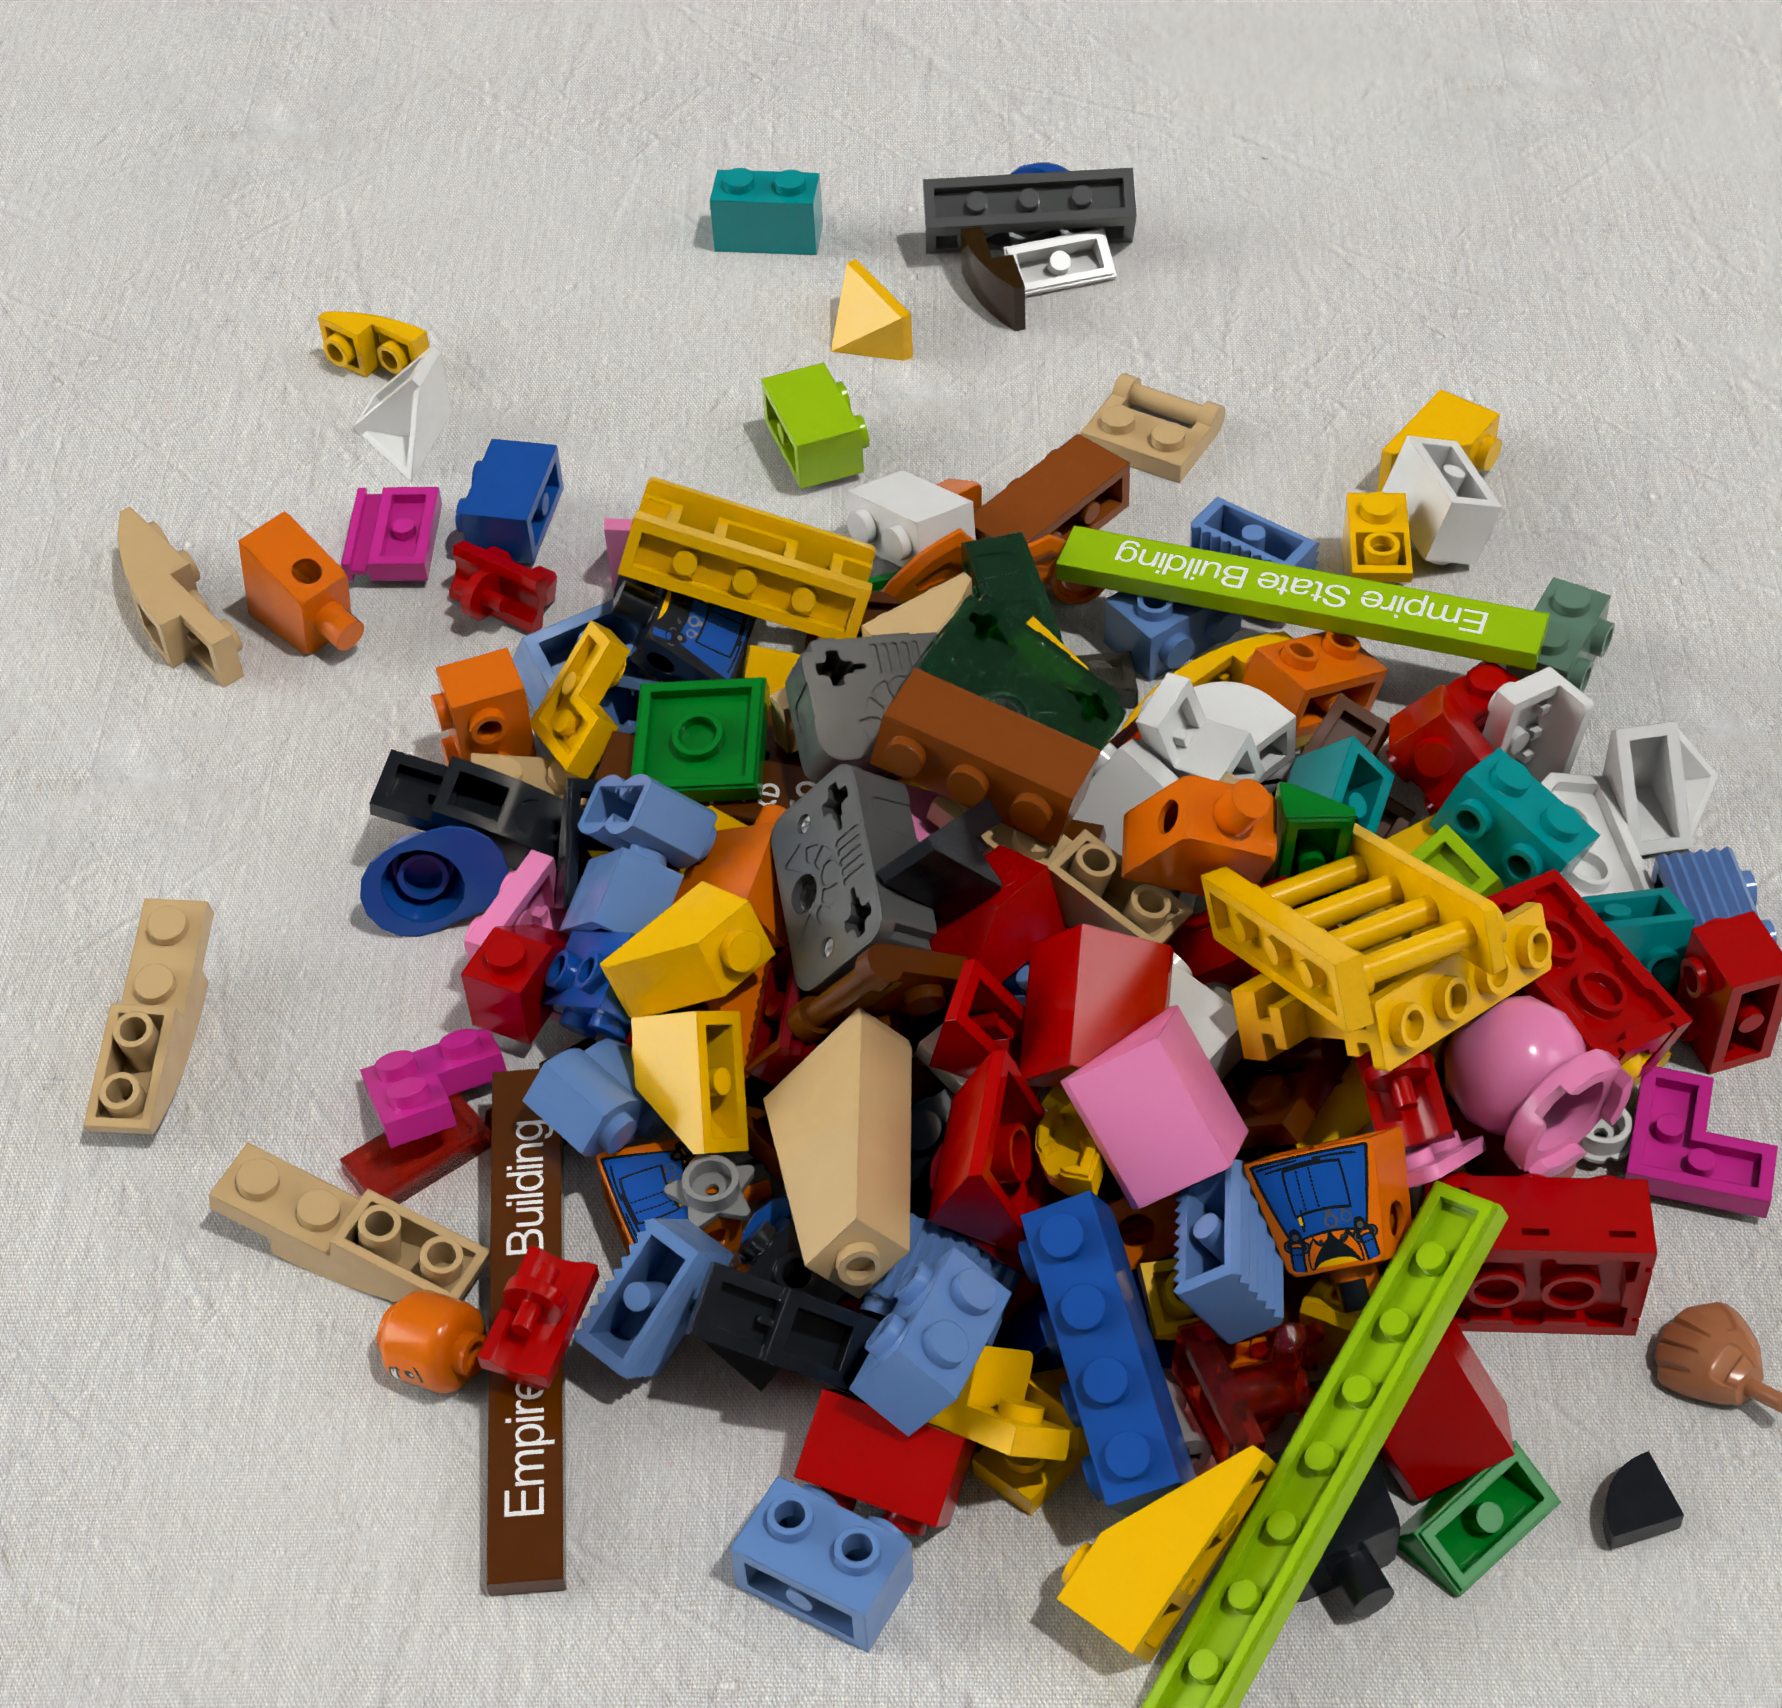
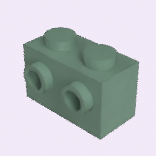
M1553 577L1534 611L1550 613L1548 631L1536 669L1529 670L1506 665V670L1521 680L1547 667H1551L1581 692H1584L1592 673L1595 658L1597 656L1602 658L1605 655L1614 633L1615 623L1607 621L1611 595Z

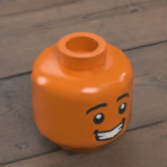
M417 1290L391 1305L385 1312L378 1327L377 1347L387 1372L399 1381L436 1394L454 1393L483 1369L480 1368L477 1356L486 1339V1325L480 1311L468 1302L431 1290Z

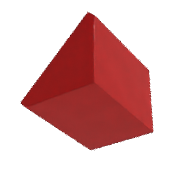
M1084 923L1031 944L1019 1070L1028 1085L1036 1087H1063L1060 1081L1168 1009L1170 1003L1173 948L1170 945Z
M1006 1049L991 1051L952 1098L928 1221L1003 1249L1019 1253L1018 1243L1027 1239L1020 1215L1042 1208L1046 1204L1049 1182L1039 1167L1035 1150L1036 1128L1046 1114V1111Z
M1454 1318L1379 1452L1409 1500L1420 1501L1515 1455L1507 1404Z

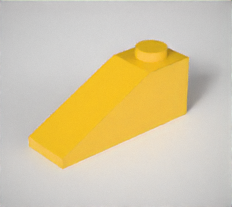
M1251 1445L1102 1531L1093 1545L1088 1542L1084 1543L1072 1555L1061 1577L1062 1582L1066 1585L1056 1599L1128 1652L1150 1664L1245 1522L1277 1464L1266 1453Z

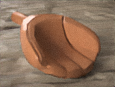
M1722 1302L1691 1306L1677 1314L1672 1323L1666 1324L1660 1341L1656 1346L1655 1360L1658 1365L1657 1378L1663 1387L1693 1399L1719 1405H1742L1752 1398L1782 1413V1392L1762 1383L1764 1375L1760 1345L1749 1325L1737 1310Z

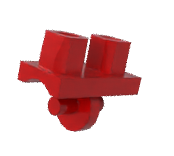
M465 540L453 545L452 555L456 562V571L449 589V597L461 602V610L464 615L477 621L484 620L490 615L529 633H534L542 628L544 607L555 601L557 575L554 571L540 565L530 569L514 562L509 552L496 546L483 549Z
M1429 1047L1392 1071L1375 1070L1371 1051L1360 1057H1355L1375 1131L1401 1126L1405 1151L1455 1138Z
M530 1245L517 1274L508 1280L502 1296L504 1301L477 1356L480 1368L506 1375L510 1382L536 1390L549 1388L599 1279L598 1265L586 1261L573 1262L553 1256L542 1248Z

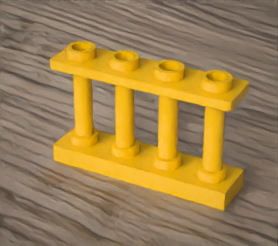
M1357 823L1354 824L1347 857L1269 886L1260 888L1257 884L1251 883L1227 866L1201 875L1213 938L1347 1034L1374 1024L1369 994L1374 991L1375 983L1453 953H1457L1491 975L1506 969L1503 942L1507 939V926L1502 912L1493 901ZM1347 886H1351V888L1348 890L1339 892L1337 894L1331 895L1329 897L1323 898L1321 900L1315 901L1313 903L1307 904L1297 909H1292V907L1297 906L1299 904L1305 903L1307 901L1313 900L1315 898L1321 897L1323 895L1329 894L1331 892L1337 891ZM1380 908L1385 909L1382 912L1347 924L1345 926L1339 927L1337 929L1331 930L1329 932L1325 930L1326 928L1332 927L1334 925L1340 924L1342 922L1348 921L1350 919L1356 918L1358 916L1364 915ZM1416 930L1423 932L1365 955L1360 952Z

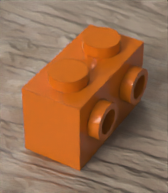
M1324 631L1257 647L1245 664V675L1242 684L1250 685L1265 692L1296 716L1297 738L1315 733L1340 693L1370 711L1389 669L1364 650L1355 636Z
M508 647L436 667L441 693L431 695V702L441 732L449 730L450 736L440 739L447 766L452 756L470 762L471 753L537 757L525 689Z

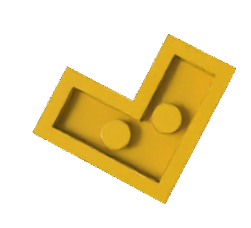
M590 620L531 719L533 731L563 768L582 779H588L595 766L601 763L612 731H617L619 728L599 703L607 690L613 688L620 681L625 671L626 658L631 652L610 629Z

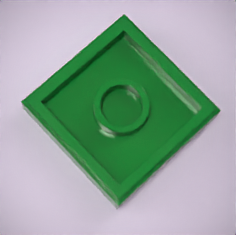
M766 677L640 683L631 777L637 774H645L696 802L762 799L770 687Z

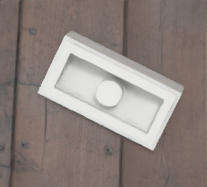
M1104 228L1002 248L1000 256L1014 255L1025 285V297L1113 280L1117 277Z

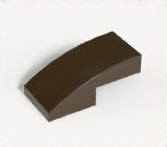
M981 226L961 229L962 273L973 295L991 315L1014 331L1025 330V285L1014 255L992 258Z

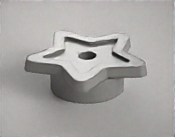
M708 1153L698 1154L696 1159L685 1168L682 1179L667 1184L664 1187V1192L669 1199L688 1207L689 1221L701 1230L718 1217L746 1220L750 1216V1208L743 1192L753 1179L755 1169L752 1165L735 1166L732 1161L723 1156L709 1155ZM710 1188L719 1190L715 1195H708L706 1193Z

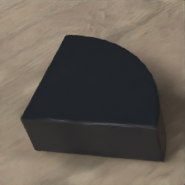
M1649 1451L1632 1458L1624 1464L1616 1473L1609 1486L1604 1505L1602 1525L1610 1550L1680 1529L1684 1514Z

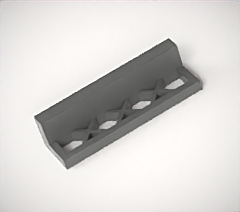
M1133 167L923 179L926 254L961 252V229L980 226L982 227L989 250H1002L1003 247L1100 228H1104L1108 244L1133 242L1137 217Z

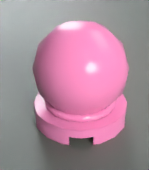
M1530 995L1507 997L1450 1034L1444 1050L1445 1088L1466 1120L1489 1134L1506 1136L1503 1149L1508 1159L1518 1169L1545 1177L1560 1174L1588 1153L1578 1143L1591 1132L1601 1118L1611 1127L1615 1124L1630 1098L1633 1086V1078L1621 1067L1620 1062L1611 1053L1600 1049L1586 1052L1584 1040L1564 1012Z

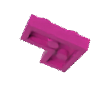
M485 1029L457 1030L444 1036L438 1044L414 1052L408 1050L394 1051L379 1058L375 1065L360 1069L366 1092L390 1148L457 1126L448 1096L492 1082V1072L507 1071L501 1050L491 1032Z
M1657 1066L1652 1071L1642 1075L1624 1179H1648L1650 1195L1766 1218L1772 1199L1778 1146L1706 1132L1714 1082L1713 1077Z

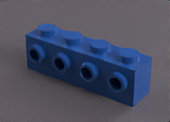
M1088 1190L1020 1215L1027 1239L1018 1243V1249L1029 1280L1033 1284L1040 1283L1048 1309L1039 1313V1321L1045 1341L1054 1355H1062L1069 1381L1060 1385L1064 1407L1074 1427L1083 1426L1091 1454L1082 1457V1466L1089 1489L1096 1501L1105 1500L1106 1507L1128 1517L1196 1478L1113 1209L1092 1191Z

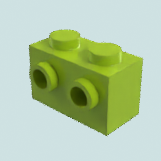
M824 362L761 379L765 423L800 489L836 481L840 478L864 472L863 448L869 447L870 443L866 423L860 414L853 415L849 395L842 381L835 383Z

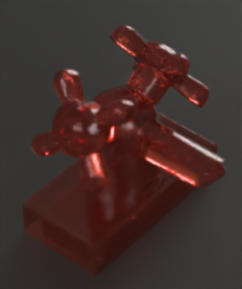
M1202 1320L1178 1326L1171 1369L1203 1436L1207 1438L1211 1446V1453L1217 1465L1251 1445L1264 1452L1266 1440L1258 1426L1259 1423L1290 1413H1295L1300 1418L1304 1417L1317 1393L1309 1387L1307 1374L1304 1370H1317L1318 1357L1307 1348V1345L1324 1339L1325 1328L1321 1323L1311 1322L1303 1327L1299 1323L1282 1322V1325L1262 1332L1261 1334L1266 1336V1341L1256 1342L1249 1349V1359L1259 1362L1231 1368L1228 1365L1211 1329Z

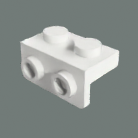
M1547 667L1517 682H1507L1493 694L1488 704L1489 715L1482 735L1494 750L1500 747L1512 759L1523 764L1530 774L1541 783L1550 772L1570 774L1593 712L1594 703L1553 668Z

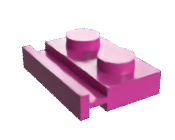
M383 487L382 494H368L366 488L357 489L341 562L348 581H354L355 575H369L371 581H428L442 508L439 487Z

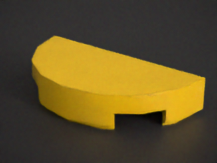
M1072 1102L1060 1111L1058 1104H1055L1047 1110L1036 1128L1035 1150L1039 1167L1049 1184L1065 1194L1075 1196L1090 1190L1097 1196L1107 1164Z

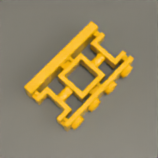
M651 477L647 482L639 510H636L617 574L822 638L846 639L857 637L872 592L873 584L868 583L872 571L876 549L873 545L657 477Z
M1526 902L1503 915L1507 926V939L1503 942L1506 960L1505 970L1491 975L1457 953H1453L1375 983L1374 991L1369 994L1374 1024L1348 1034L1270 978L1260 973L1231 990L1244 1059L1268 1061L1308 1037H1321L1344 1040L1347 1056L1360 1057L1371 1051L1375 1070L1392 1071L1551 969L1552 939L1549 931L1546 929L1542 904ZM1380 908L1366 913L1350 923L1377 914L1385 909ZM1416 930L1360 952L1365 955L1423 932Z

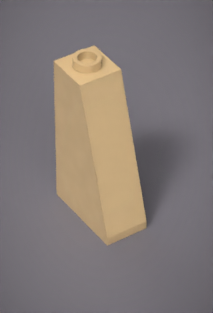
M860 1007L763 1098L804 1265L858 1299L910 1252L912 1048L909 1040Z

